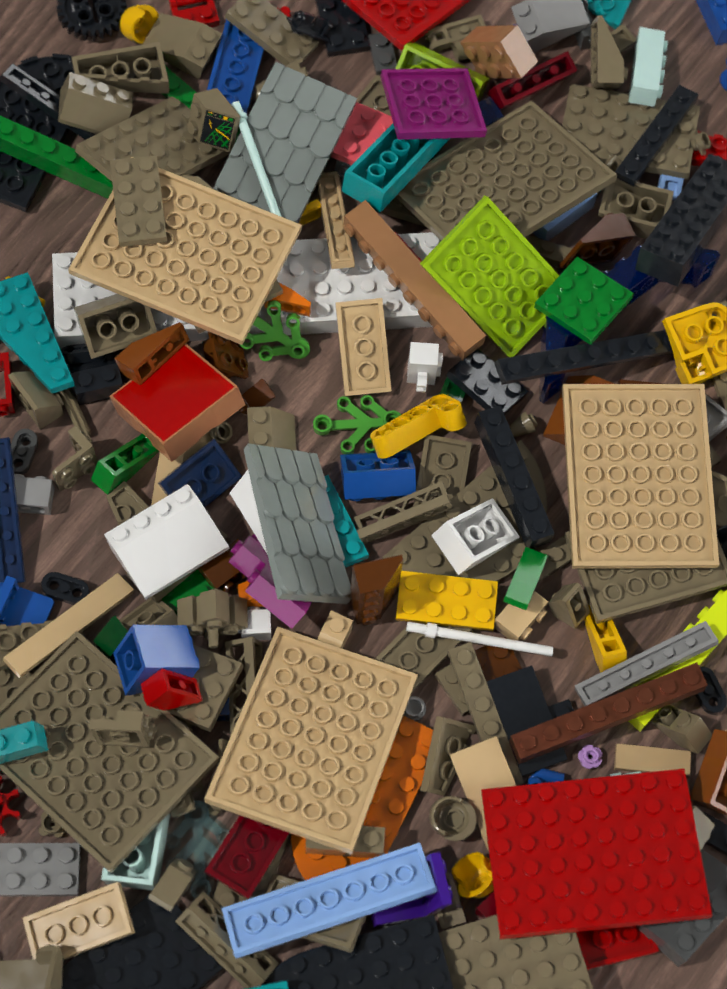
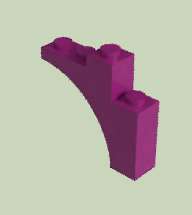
M253 533L244 542L239 540L231 549L233 555L229 563L248 577L247 581L250 584L245 592L292 629L307 613L312 602L279 600L277 598L268 555Z

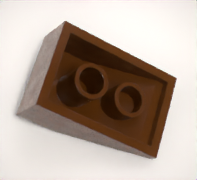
M609 213L603 216L601 221L585 234L559 264L560 269L567 268L576 257L590 265L614 261L636 236L625 214Z

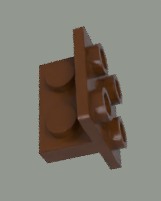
M208 331L209 338L202 342L205 359L228 379L233 376L247 379L249 377L248 363L245 360L244 351L240 344Z

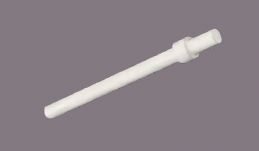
M407 622L406 631L425 634V637L435 639V636L546 656H552L553 654L552 646L437 627V624L427 622V625Z

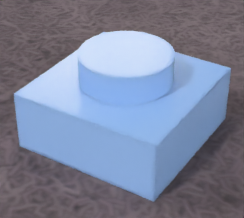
M662 174L659 178L658 187L674 191L672 200L675 201L682 191L684 179Z

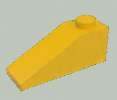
M588 605L590 613L584 619L595 661L600 672H603L627 660V651L613 620L596 624L590 605Z

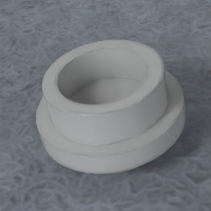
M411 696L404 716L414 721L422 719L426 712L425 702L419 697Z

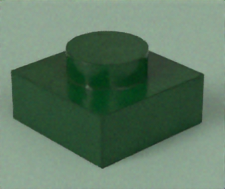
M446 378L440 394H446L459 400L461 403L465 392L449 378Z

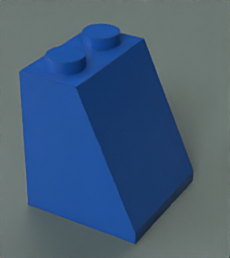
M132 625L113 652L125 695L142 693L141 683L161 669L193 677L200 668L199 659L193 647V639L189 634L187 625Z

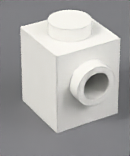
M248 607V628L239 630L238 633H241L242 638L252 636L258 640H271L270 611L268 609H260L259 607Z

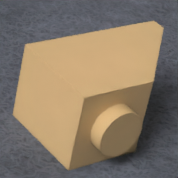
M330 611L317 640L343 649L352 631L353 620Z

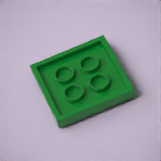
M576 257L535 302L534 308L591 345L632 300L634 293L584 260Z

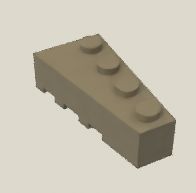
M160 42L72 57L74 74L129 92L169 94V81Z

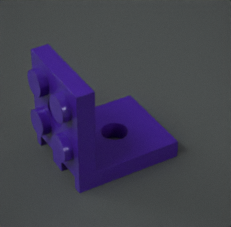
M440 852L431 853L425 857L437 892L372 913L371 917L374 927L411 921L432 914L435 915L452 904V889L447 884L445 876L447 871L446 864L441 859Z

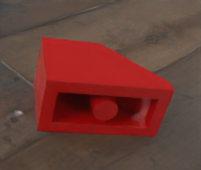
M161 669L141 683L143 698L149 707L165 711L202 701L196 678Z

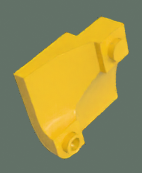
M712 302L664 318L662 323L672 347L676 364L675 370L681 384H701L727 372L726 306Z

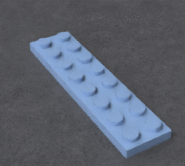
M417 843L221 909L233 953L237 959L435 893L437 890L421 844Z

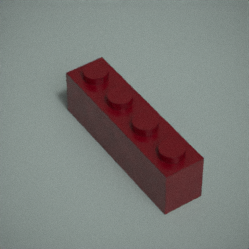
M567 51L531 68L522 78H511L494 86L486 94L497 113L569 78L578 70Z

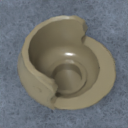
M444 796L435 801L429 811L431 826L444 839L461 841L471 835L476 827V812L472 805L464 799L455 796Z

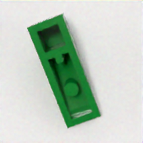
M141 434L99 460L91 481L108 495L122 482H127L159 451L144 434Z

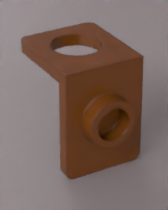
M265 379L259 380L242 394L245 406L239 411L247 414V407H264L275 398V394Z

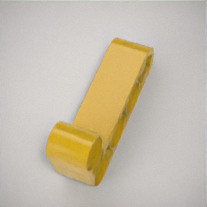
M439 394L374 430L370 434V438L377 457L385 459L397 454L441 427L448 431H458L467 425V421L459 400L446 394Z

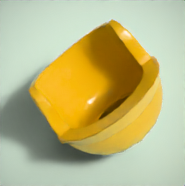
M136 5L128 8L120 19L121 32L127 39L143 44L159 17L158 12L151 5Z
M474 852L465 855L452 867V875L458 881V893L462 897L482 898L493 892L490 859L484 856V854Z

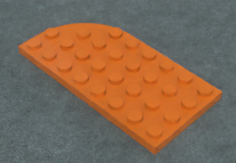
M404 715L363 826L385 827L383 855L389 852L421 787L433 735V729ZM291 833L294 861L304 880L372 859L307 854L305 848L306 838Z

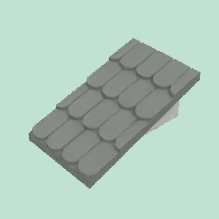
M275 62L248 116L247 123L281 216L299 223L356 105L357 98ZM240 133L213 189L270 212L242 133Z
M248 443L243 449L248 470L232 489L230 495L268 555L277 598L279 600L348 604L352 599L351 585L343 563L345 557L333 523L334 514L326 492L328 486L318 455L316 453L291 451L290 449L263 445L256 446V444Z

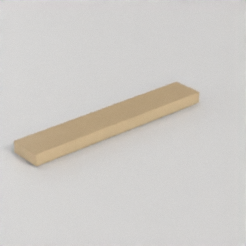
M337 172L322 173L317 183V189L321 203L331 269L355 267V260L350 236L347 235L343 228L346 212L339 175Z
M119 573L115 574L7 654L3 661L19 678L23 677L59 649L76 631L81 633L132 595L134 589Z

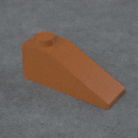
M179 322L131 343L114 359L124 376L141 385L189 341V337L183 324Z

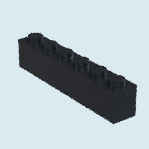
M501 405L478 412L474 424L525 546L533 549L550 543L555 533Z

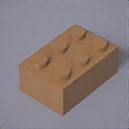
M518 25L477 26L460 42L464 48L465 55L473 63L475 71L488 78H522L538 62Z

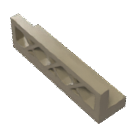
M441 481L354 517L358 527L357 533L360 540L364 544H368L451 510L453 506L445 485ZM441 490V496L428 501L432 492ZM417 500L422 502V504L406 510L410 501ZM395 509L397 511H400L399 513L384 519L385 514L388 510ZM369 518L378 520L366 527H363L361 522Z
M252 636L225 642L226 657L239 661L242 664L245 662L243 667L245 678L240 685L237 682L235 683L229 695L230 736L243 707L240 709L236 705V699L241 692H244L248 697L263 661L262 642ZM244 645V654L239 660H236L233 655V647Z
M204 891L175 921L244 988L261 985L279 964L265 949L236 959L228 932L223 931L219 927L218 922L226 925L222 909ZM202 902L209 909V914L204 913L197 905ZM257 958L264 961L269 967L264 970L257 963Z

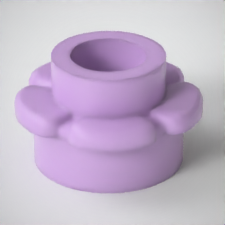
M593 745L583 746L582 750L578 752V760L581 765L587 769L600 766L602 762L601 750L598 747H593ZM588 755H592L593 758L589 759Z

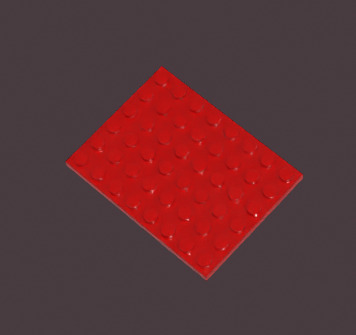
M685 769L481 789L500 940L712 917Z

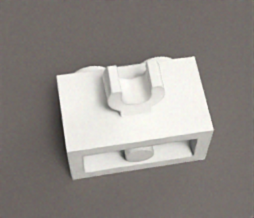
M410 343L407 383L417 384L416 392L426 393L427 384L435 385L436 377H440L443 353H439V344Z

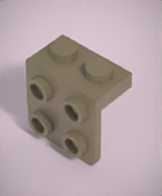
M76 426L68 430L73 450L76 453L52 472L56 486L60 491L73 487L78 478L84 474H90L98 463L95 449L91 444L92 439L85 430L80 432Z

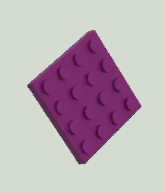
M468 68L381 70L380 77L398 140L476 138L486 136L487 129Z

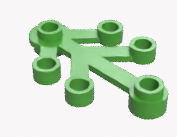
M275 300L270 301L267 305V313L271 316L272 325L257 316L253 325L265 333H248L246 339H249L251 342H244L240 346L244 349H250L257 343L279 341L283 345L270 347L269 345L261 346L259 358L263 361H269L273 356L286 354L295 359L305 358L310 352V345L305 338L301 337L299 328L300 316L296 313H290L286 317V325L291 329V338L283 331L280 315L281 304ZM277 307L278 310L273 311L270 308ZM295 319L297 322L291 323L289 320ZM267 351L270 354L264 355L262 352Z
M364 395L360 400V407L364 411L371 410L379 417L370 418L353 405L348 397L342 396L337 400V409L340 412H348L355 419L331 421L327 415H318L313 421V430L316 434L323 436L334 430L357 429L348 439L342 441L340 447L343 454H353L355 445L371 428H379L402 414L395 410L387 412L374 401L372 396ZM368 400L371 404L367 406L363 402ZM346 402L348 406L342 407L340 403ZM323 424L327 428L321 430L318 428V426ZM368 438L364 442V450L366 453H374V448L370 449L367 447V444L372 443L371 438ZM345 445H350L352 448L350 450H346L343 447Z

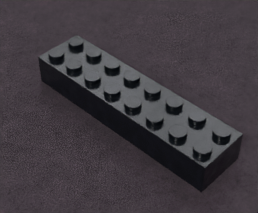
M711 154L706 157L641 246L635 270L678 287L727 217V160Z

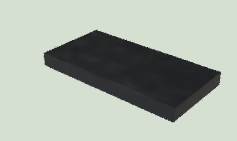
M532 665L486 682L509 744L511 735L552 720ZM511 746L522 776L567 760L564 748L561 747L519 764Z

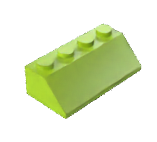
M416 42L405 44L396 69L467 68ZM468 68L479 103L490 78Z

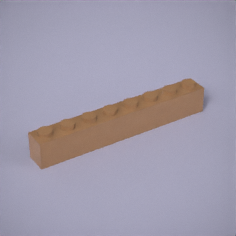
M366 200L344 215L343 228L347 235L354 237L358 241V246L362 252L368 253L373 258V263L377 269L383 270L388 275L389 282L395 288L398 287L403 292L404 299L418 309L419 316L433 326V331L437 337L443 338L449 344L448 348L452 354L458 355L464 360L484 344L486 338L484 332L460 305L420 265V260Z

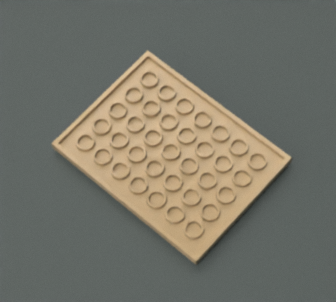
M158 167L167 242L120 247L114 193L112 191L68 269L69 274L243 345L302 230V225Z
M563 384L562 399L572 569L718 568L719 555L705 385Z
M277 626L207 791L205 803L352 855L418 674Z

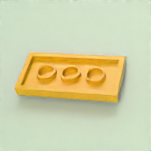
M401 571L396 620L425 624L429 622L443 626L493 631L498 581Z

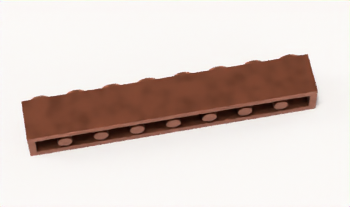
M696 662L511 735L510 744L518 763L521 764L703 692L707 687V683Z

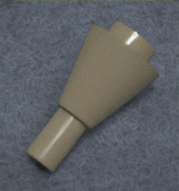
M524 411L509 427L515 438L536 432L535 427L538 424L531 413L527 415Z

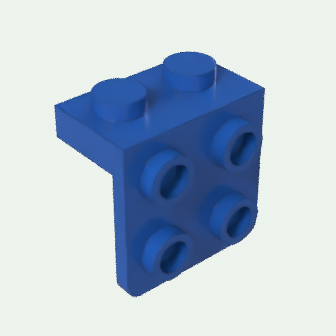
M6 576L4 583L0 582V624H6V626L21 625V623L25 622L40 624L48 620L54 607V600L52 598L19 587L17 580L10 576Z

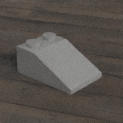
M525 0L511 7L517 25L533 53L591 26L582 0Z

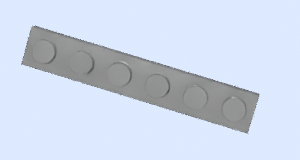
M704 621L575 685V691L584 706L590 705L628 690L718 645V639L708 623Z

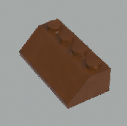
M402 555L353 565L351 604L356 624L371 625L376 623L378 619H381L398 592L403 564Z

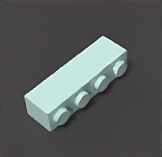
M639 27L635 43L629 103L655 107L656 99H661L663 85H660V83H663L665 70H661V68L664 69L666 55L663 54H666L668 41L664 40L665 31Z

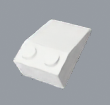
M493 498L446 521L431 535L458 575L475 567L520 538Z

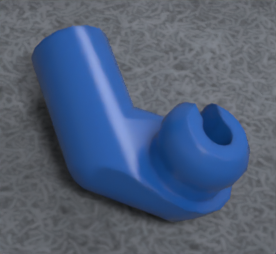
M542 768L530 776L528 784L563 781L565 774Z

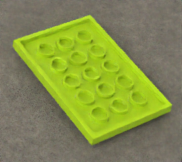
M485 195L420 263L426 272L460 305L507 357H514L550 319L534 308L535 302L559 275L491 199Z

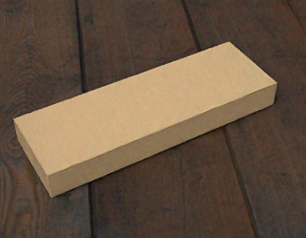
M627 744L615 745L614 770L641 771V773L685 769L686 777L689 778L691 751Z

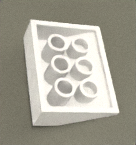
M188 484L104 534L112 552L145 600L230 549L203 504Z

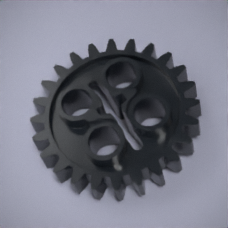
M57 0L58 6H56L59 22L62 23V28H67L68 34L74 32L75 38L83 35L84 41L87 40L88 36H91L93 41H95L96 36H100L104 40L105 33L112 36V29L118 32L121 16L128 9L126 0H91L99 22L96 23L88 0Z

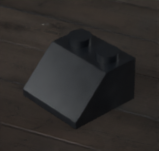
M115 352L106 354V357L100 361L69 364L79 406L110 399L109 396L123 386L119 367L114 359L116 357Z

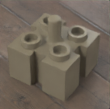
M218 589L202 592L197 597L192 595L178 599V625H187L190 635L203 636L205 640H208L209 648H217L219 636L235 635L239 630L248 628L247 600L235 595L229 597L227 592Z

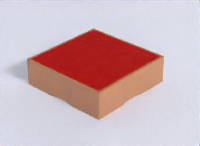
M184 344L141 385L130 380L109 396L118 415L136 431L144 434L152 445L171 462L196 444L208 431L219 426L245 406L238 386L187 344Z

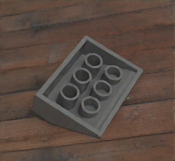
M701 849L700 853L712 917L636 926L648 939L651 938L677 967L685 963L727 917V866L703 849Z

